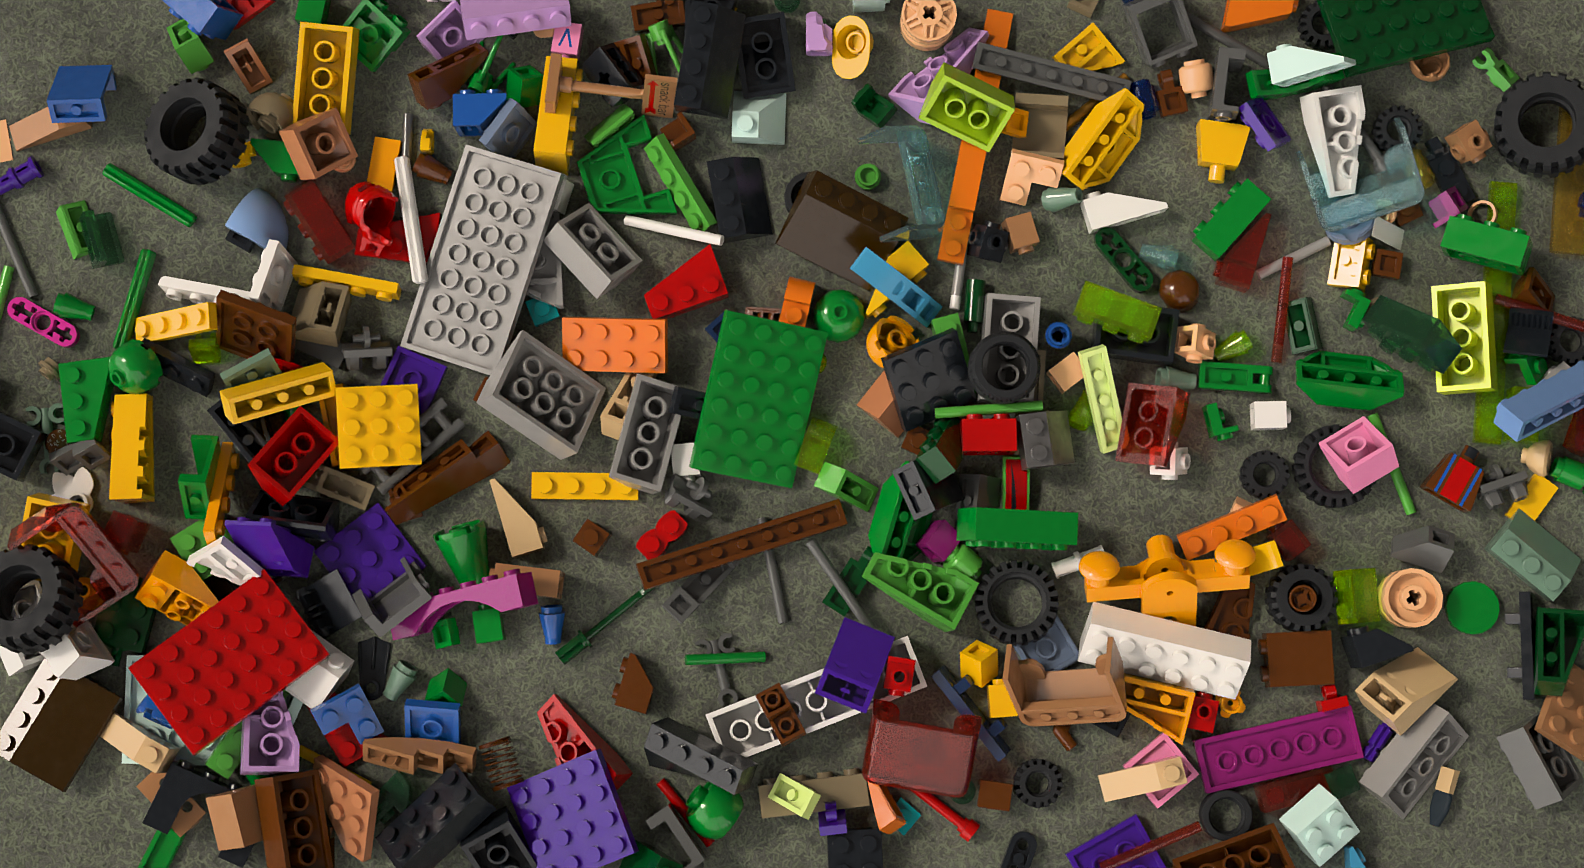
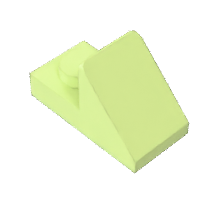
M782 773L779 774L768 795V798L809 820L821 797L815 790Z

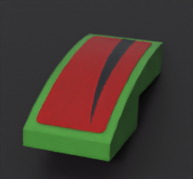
M1003 455L1002 509L1029 510L1030 470L1022 471L1020 455Z

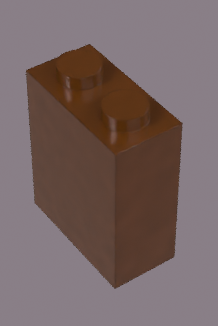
M1331 630L1262 633V639L1258 640V651L1264 658V666H1260L1261 682H1265V687L1335 684Z

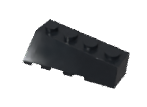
M669 717L651 724L644 745L649 766L705 779L733 795L750 788L758 763Z

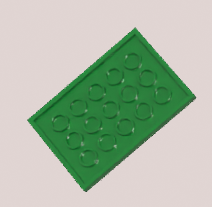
M725 309L689 467L792 488L828 332Z

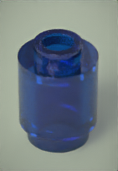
M1142 79L1131 83L1129 91L1144 104L1142 120L1155 117L1160 107L1154 85L1150 84L1149 79Z

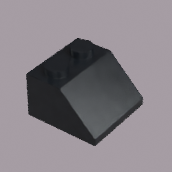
M1368 625L1346 630L1347 635L1340 637L1350 668H1364L1414 651L1412 645L1378 628L1369 629Z

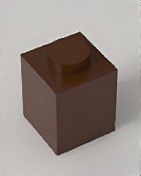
M587 519L572 541L597 557L612 535Z

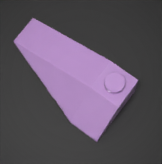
M283 691L242 720L240 775H274L299 772L300 744L293 728Z

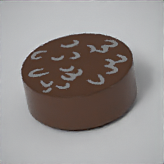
M63 429L52 431L45 439V448L49 453L70 445L67 443L66 430Z

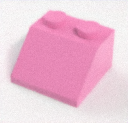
M1364 416L1319 442L1321 450L1338 478L1353 494L1399 467L1393 444Z

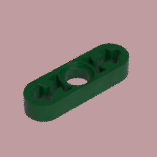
M1104 227L1100 229L1094 237V244L1099 252L1133 291L1138 293L1147 291L1153 284V275L1113 228ZM1101 234L1105 236L1110 234L1113 237L1110 241L1114 247L1120 244L1122 248L1117 249L1110 256L1108 252L1112 251V248L1108 244L1102 245L1100 243L1103 239ZM1126 253L1129 255L1131 263L1128 267H1121L1117 264L1116 257L1118 254ZM1137 264L1139 268L1135 272L1139 276L1145 275L1147 277L1144 281L1146 286L1142 284L1137 286L1134 283L1137 279L1133 273L1127 276L1125 272L1130 271Z

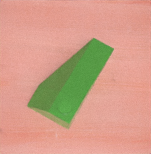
M876 552L862 574V577L943 632L956 629L979 584L955 569L909 561L904 558Z

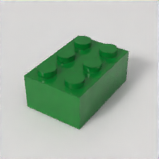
M1458 214L1457 217H1449L1440 245L1445 256L1524 276L1533 248L1530 236L1526 235L1527 231L1511 227L1510 231L1501 229L1500 224L1492 221H1484V224L1474 222L1473 217L1464 214Z

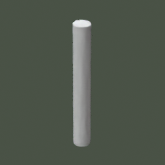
M1325 236L1257 269L1256 274L1261 280L1331 246V242Z

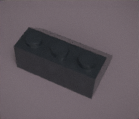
M728 157L706 161L719 235L724 236L723 244L773 235L759 158Z
M260 490L245 518L253 521H260V518L272 519L277 522L276 525L279 527L290 529L293 535L312 538L317 541H333L339 530L340 500L295 494L290 501L282 506L266 491Z

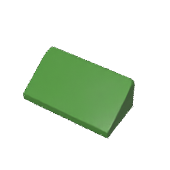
M622 104L584 135V138L593 149H596L635 120L634 111L627 105Z
M86 201L60 205L56 214L73 259L75 260L103 249Z

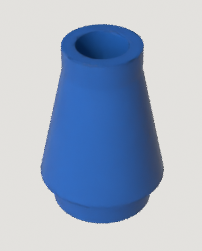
M1055 322L1047 328L1045 338L1050 346L1064 348L1070 343L1072 332L1065 323ZM1058 334L1061 338V341L1056 342V339H1053L1052 335Z
M562 605L541 606V612L538 614L545 636V644H560L565 611L562 610Z

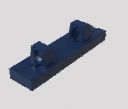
M943 665L931 677L999 762L1011 750L999 735L1008 726L1007 723L1000 717L991 724L965 692L974 683L970 676L967 674L957 681L947 667Z

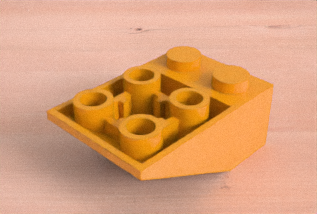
M165 550L146 575L135 598L145 606L164 613L169 619L187 625L219 601L194 568L186 563L187 561Z

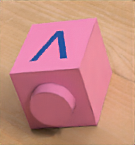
M571 23L572 26L555 28L551 53L562 54V57L577 58L579 61L584 32L582 24Z

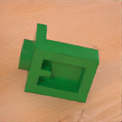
M1217 403L1202 407L1209 438L1217 437L1218 441L1233 438L1232 433L1239 431L1238 425L1223 428L1222 424L1225 423L1223 410L1218 408Z

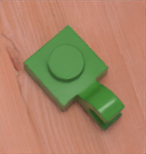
M1488 47L1482 51V54L1487 59L1486 61H1482L1479 56L1472 60L1474 66L1478 69L1488 70L1486 74L1490 77L1491 83L1503 92L1520 78L1503 59L1499 61L1494 52Z

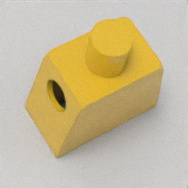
M1206 119L1199 120L1196 125L1198 166L1210 168L1209 182L1224 183L1225 171H1235L1237 169L1250 127Z

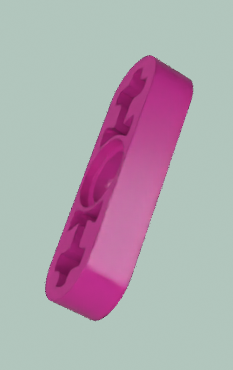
M16 297L9 302L7 307L8 314L17 322L64 348H71L78 343L80 333L72 324L26 298ZM25 303L24 308L33 313L31 318L22 313L17 316L16 306H22ZM44 315L49 316L51 320L50 326L45 330H40L37 326L38 319ZM56 327L66 332L71 329L69 334L72 335V339H65L62 342L63 336L54 332Z

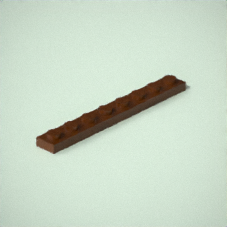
M836 499L637 563L636 568L645 591L846 526L848 522L840 500Z

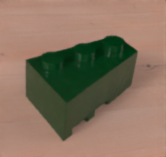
M1537 608L1534 619L1535 695H1563L1584 640V610Z

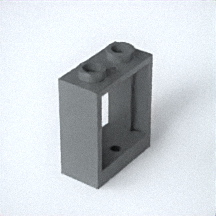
M1133 0L1122 5L1143 64L1152 65L1153 68L1159 67L1167 63V58L1174 55L1177 58L1183 57L1191 53V48L1198 46L1182 0ZM1169 1L1182 41L1150 54L1137 14Z

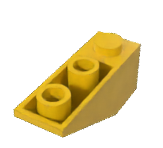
M909 241L892 253L886 261L915 284L927 275L925 270L929 264ZM875 289L865 314L867 319L872 315L877 318L887 309L885 304L890 299L877 289Z

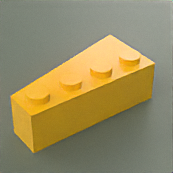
M546 56L533 150L536 166L568 176L570 156H573L574 151L572 134L576 132L577 116H574L575 108H579L580 93L576 91H571V93L560 92L555 114L545 113V95L551 56ZM562 57V76L572 77L575 81H583V69H579L578 59Z
M147 393L115 395L114 402L111 403L113 428L111 431L112 452L109 500L120 503L155 502L153 396Z

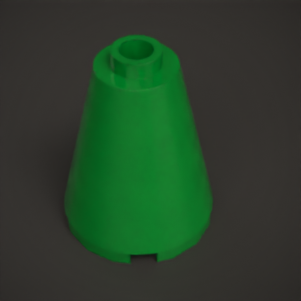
M484 519L452 526V529L448 530L449 533L446 534L444 529L434 533V541L459 584L476 580V584L482 583L481 578L489 576L487 529Z

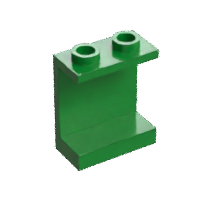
M191 435L198 474H180L178 485L185 519L205 520L221 446L219 436Z

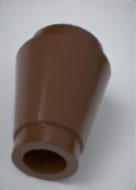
M420 153L412 168V172L417 174L416 177L447 185L453 173L452 170L428 153L426 155Z

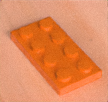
M563 317V358L581 371L667 373L668 319Z

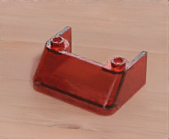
M79 503L47 506L11 529L7 545L10 551L43 529L48 532H59L64 529L96 567L90 575V584L96 593L85 599L83 606L79 607V619L73 622L76 628L135 590L138 585L139 574L136 568L89 511Z

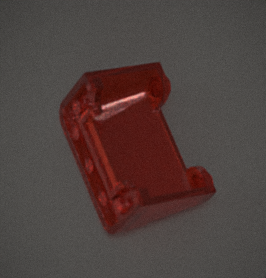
M874 699L864 748L863 778L869 783L948 797L964 796L968 792L982 717L960 715L955 719L953 729L899 720L900 711L897 705L889 701Z

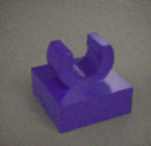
M836 801L825 802L826 810L818 812L820 836L847 833L845 809L837 810Z

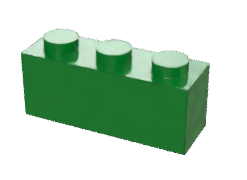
M1248 178L1242 184L1237 181L1227 192L1231 197L1225 204L1220 200L1210 211L1213 217L1209 222L1206 223L1202 220L1193 231L1196 236L1192 242L1214 261L1220 258L1271 200L1269 196Z

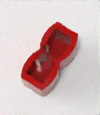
M675 510L669 511L659 519L655 529L647 531L640 537L636 548L647 560L662 556L667 551L670 543L676 542L686 533L689 525Z

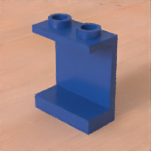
M112 65L59 66L47 97V105L52 123L106 121L107 111L103 98L105 91L117 89Z

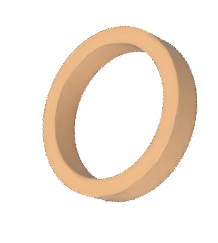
M1486 200L1475 202L1468 210L1467 215L1472 217V213L1477 206L1487 204L1493 210L1491 221L1496 222L1498 218L1497 208Z

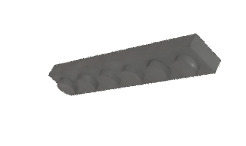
M982 42L977 43L971 67L972 69L1101 102L1124 88L1129 90L1132 82Z

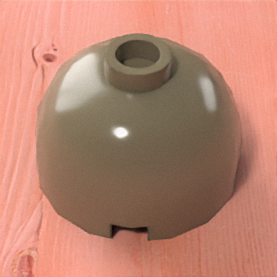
M265 92L250 102L246 109V115L249 117V122L257 130L262 127L269 132L265 135L266 137L274 141H283L279 131L293 124L294 100L285 93L280 95L274 92Z

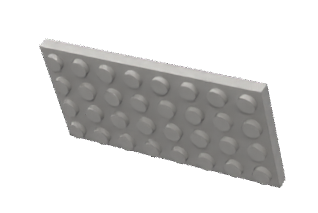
M465 145L426 265L428 281L419 286L400 345L401 347L487 375L492 374L509 348L565 176L564 174Z

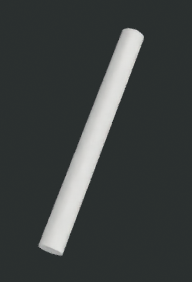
M626 215L624 218V225L719 246H722L724 242V236L630 215Z

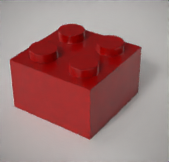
M967 414V417L960 421L962 456L1013 455L1017 451L1016 418H1010V414H994V417H991V419H983V414Z

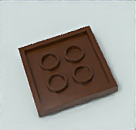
M220 290L216 297L218 326L216 330V348L246 359L268 348L274 358L294 363L297 317L272 309L262 303L245 299L235 293Z

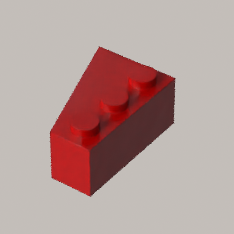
M711 244L644 294L652 319H670L729 298Z

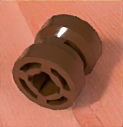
M1299 585L1293 588L1287 597L1291 609L1299 613L1311 610L1317 601L1314 590L1306 585Z

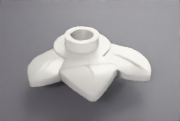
M79 468L74 477L71 475L66 476L60 472L53 473L52 485L55 494L52 496L74 501L81 498L84 503L91 504L90 511L92 510L93 499L91 493L94 488V480L86 468Z

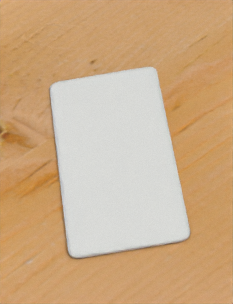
M1376 216L1372 236L1401 250L1404 230Z

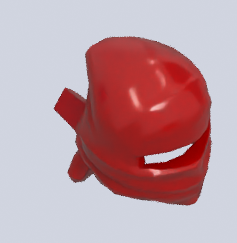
M368 181L357 183L349 189L345 199V214L348 223L357 224L361 229L360 251H364L367 243H372L377 246L375 255L379 256L385 245L391 246L393 243L388 225L393 219L396 202L398 203L399 198L388 189Z

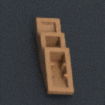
M386 737L368 738L363 741V761L414 775L417 768L443 774L445 769L451 767L454 763L458 764L468 773H473L476 767V747L425 738Z

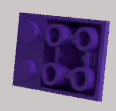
M238 517L237 521L225 520L224 524L235 545L265 569L269 576L308 578L314 546L305 542L304 537L291 534L290 529L279 527L276 525L277 522L268 518H260V521H253L245 517Z
M844 617L815 694L866 714L895 637Z

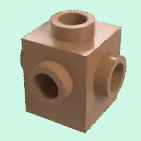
M1476 119L1462 125L1444 137L1450 146L1452 156L1460 164L1468 161L1474 164L1487 156L1485 151L1493 146L1489 141L1490 138L1487 131L1481 128Z

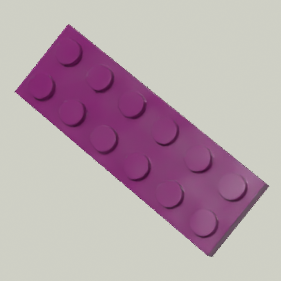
M1351 704L1347 707L1326 712H1313L1192 740L1204 790L1207 794L1364 758Z

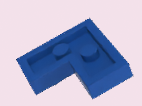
M359 683L310 709L323 735L349 723L361 745L364 739L374 738L385 732Z

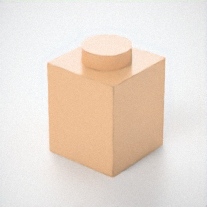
M1074 351L1046 373L1061 394L1083 379L1079 356Z

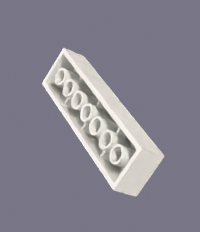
M908 636L893 641L888 656L916 660L911 692H905L904 695L927 687ZM886 663L868 710L901 697L888 695L889 689L883 688ZM824 668L781 685L806 733L861 713L815 694ZM900 671L894 674L895 681L902 682L904 674ZM755 695L706 714L715 741L744 757H749L781 744Z

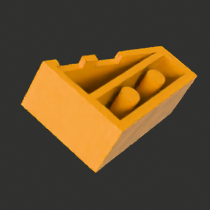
M1124 673L1127 711L1183 745L1195 697L1194 690Z

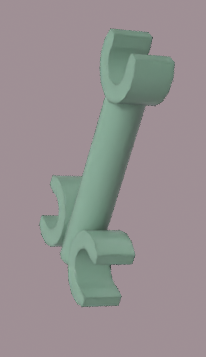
M55 403L50 408L41 409L34 406L25 408L26 412H35L37 414V418L34 421H28L27 424L32 427L42 424V432L46 434L53 431L52 421L58 424L65 423L64 418H57L55 416V412L58 409H63V404ZM44 441V459L39 465L41 474H47L46 467L51 463L49 460L50 453L46 450ZM54 466L55 472H61L57 467Z

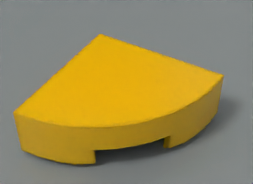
M423 129L421 133L420 151L425 155L427 153L430 155L434 154L435 131L433 129Z

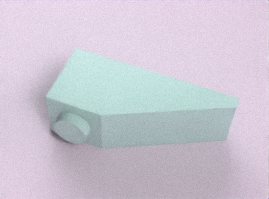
M1292 44L1279 45L1276 47V51L1267 53L1272 84L1281 87H1287L1356 65V61L1348 57L1294 47Z

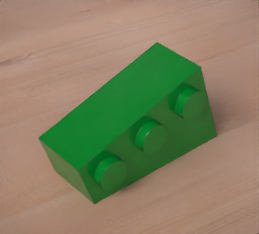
M110 357L58 364L68 444L85 440L102 442L110 397L114 388L109 374Z

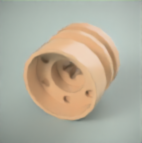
M905 0L900 18V30L905 41L913 48L922 51L937 50L944 46L953 33L957 17L956 4L953 0ZM926 13V14L929 15V14L933 13V14H934L933 19L930 18V17H928L927 19H925V18H924V14Z

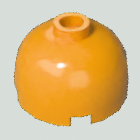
M889 316L888 318L883 317L870 329L866 339V348L873 362L879 367L884 368L881 361L882 357L920 341L919 338L915 340L912 334L914 329L908 322L897 316Z

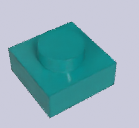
M535 298L525 302L535 327L560 318L557 308Z
M900 797L896 804L906 820V824L899 828L898 831L905 835L920 818L921 814Z

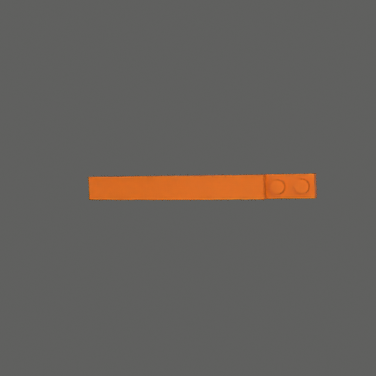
M987 9L983 29L989 33L986 44L1007 49L1013 18L1012 13ZM975 69L974 77L999 89L1001 76ZM962 139L937 261L963 266L986 151Z

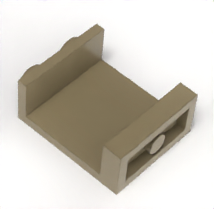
M1016 93L1015 108L1029 111L1026 137H1013L1012 149L1064 160L1069 96Z

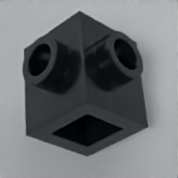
M985 221V225L974 224V228L969 234L967 255L1001 263L1004 252L1008 248L1009 232L1000 230L1001 225L994 222Z

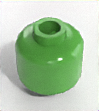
M966 544L957 545L943 562V568L958 570L974 581L982 572L980 570L982 559L975 551L967 547Z

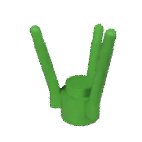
M666 19L648 26L650 33L645 34L657 75L655 41L658 46L666 44L679 73L680 62L671 41H674L682 54L684 46L677 37L672 24L669 25Z

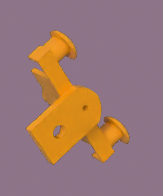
M1156 535L1151 537L1146 543L1148 558L1137 565L1120 567L1117 558L1104 551L1090 552L1083 556L1079 562V571L1084 576L1087 602L1141 598L1142 614L1163 619L1173 616L1174 618L1169 620L1196 626L1197 593L1248 589L1250 586L1248 567L1254 563L1256 552L1249 543L1239 539H1231L1218 545L1215 550V559L1188 561L1175 554L1173 541L1169 536Z

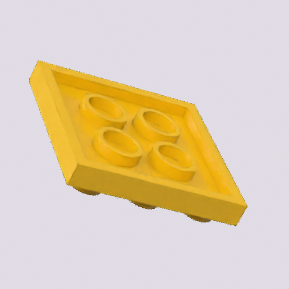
M418 384L335 388L340 469L422 465Z

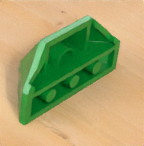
M1318 351L1304 359L1297 360L1295 363L1296 385L1317 405L1372 410L1404 395L1403 373L1393 370L1387 364L1371 356Z
M905 461L901 466L909 463V461ZM893 474L882 486L868 537L873 554L876 552L912 561L922 552L915 544L928 529L933 512L914 520Z

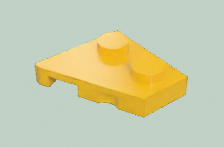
M1094 23L1087 26L1052 57L1056 62L1091 71L1117 66L1125 62Z

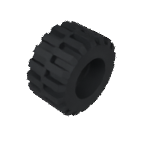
M1297 564L1276 572L1277 575L1275 577H1271L1269 580L1270 586L1266 587L1265 593H1268L1267 598L1264 599L1265 604L1269 606L1268 614L1274 617L1273 621L1276 624H1281L1282 628L1293 630L1294 632L1311 631L1322 627V624L1330 620L1329 616L1335 613L1336 609L1333 607L1334 604L1338 603V597L1334 595V592H1337V588L1332 586V578L1324 574L1325 571L1321 568L1317 569L1314 565ZM1297 582L1306 583L1316 593L1317 601L1315 606L1305 614L1296 613L1288 603V591Z

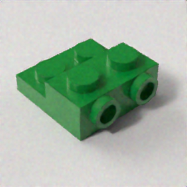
M362 0L343 24V26L360 29L357 59L371 72H376L389 54L396 51L411 32L406 27L408 25L406 19L399 14L393 15L388 10L389 4L385 0Z

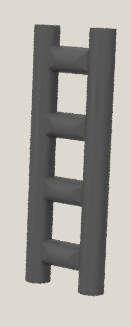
M442 398L437 400L419 416L420 439L423 446L421 449L422 462L465 427L459 418L452 423L442 412L448 406ZM434 418L444 430L431 440L422 430V427ZM419 465L401 466L391 475L384 467L360 469L365 475L372 470L379 477L382 483L376 488L384 495Z

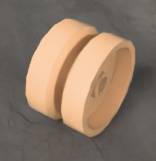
M1409 568L1391 572L1382 579L1377 588L1376 604L1378 611L1387 622L1396 627L1416 628L1427 625L1437 617L1442 608L1443 594L1440 584L1433 575L1421 569ZM1410 596L1411 601L1408 603L1406 598Z

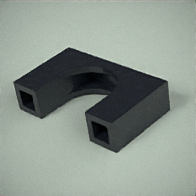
M186 760L173 761L142 823L168 834L182 805L189 798L204 793L216 795L243 788V786L234 782H230L227 785L219 781L220 776L205 770L204 774L194 770L195 765ZM254 844L244 848L221 850L218 857L243 868Z

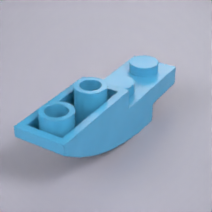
M865 247L850 267L852 271L926 328L943 307L867 247Z

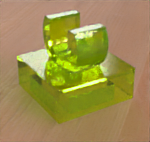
M199 333L196 334L195 339H189L188 348L194 363H221V351L215 333H211L210 338H202Z

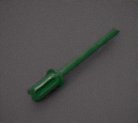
M641 588L588 632L583 634L578 630L579 634L556 651L555 654L564 665L567 664L588 646L591 648L590 639L654 588L645 591Z

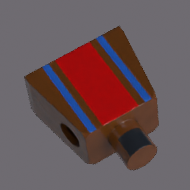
M1465 445L1460 456L1452 452L1446 454L1419 488L1463 513L1470 512L1484 475L1482 469L1473 465L1480 452L1469 445Z

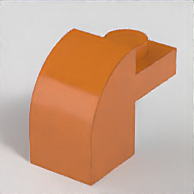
M789 277L780 314V322L802 327L806 326L816 282Z

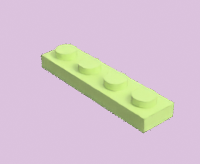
M1101 344L1079 351L1078 356L1100 452L1104 454L1128 446L1106 346Z

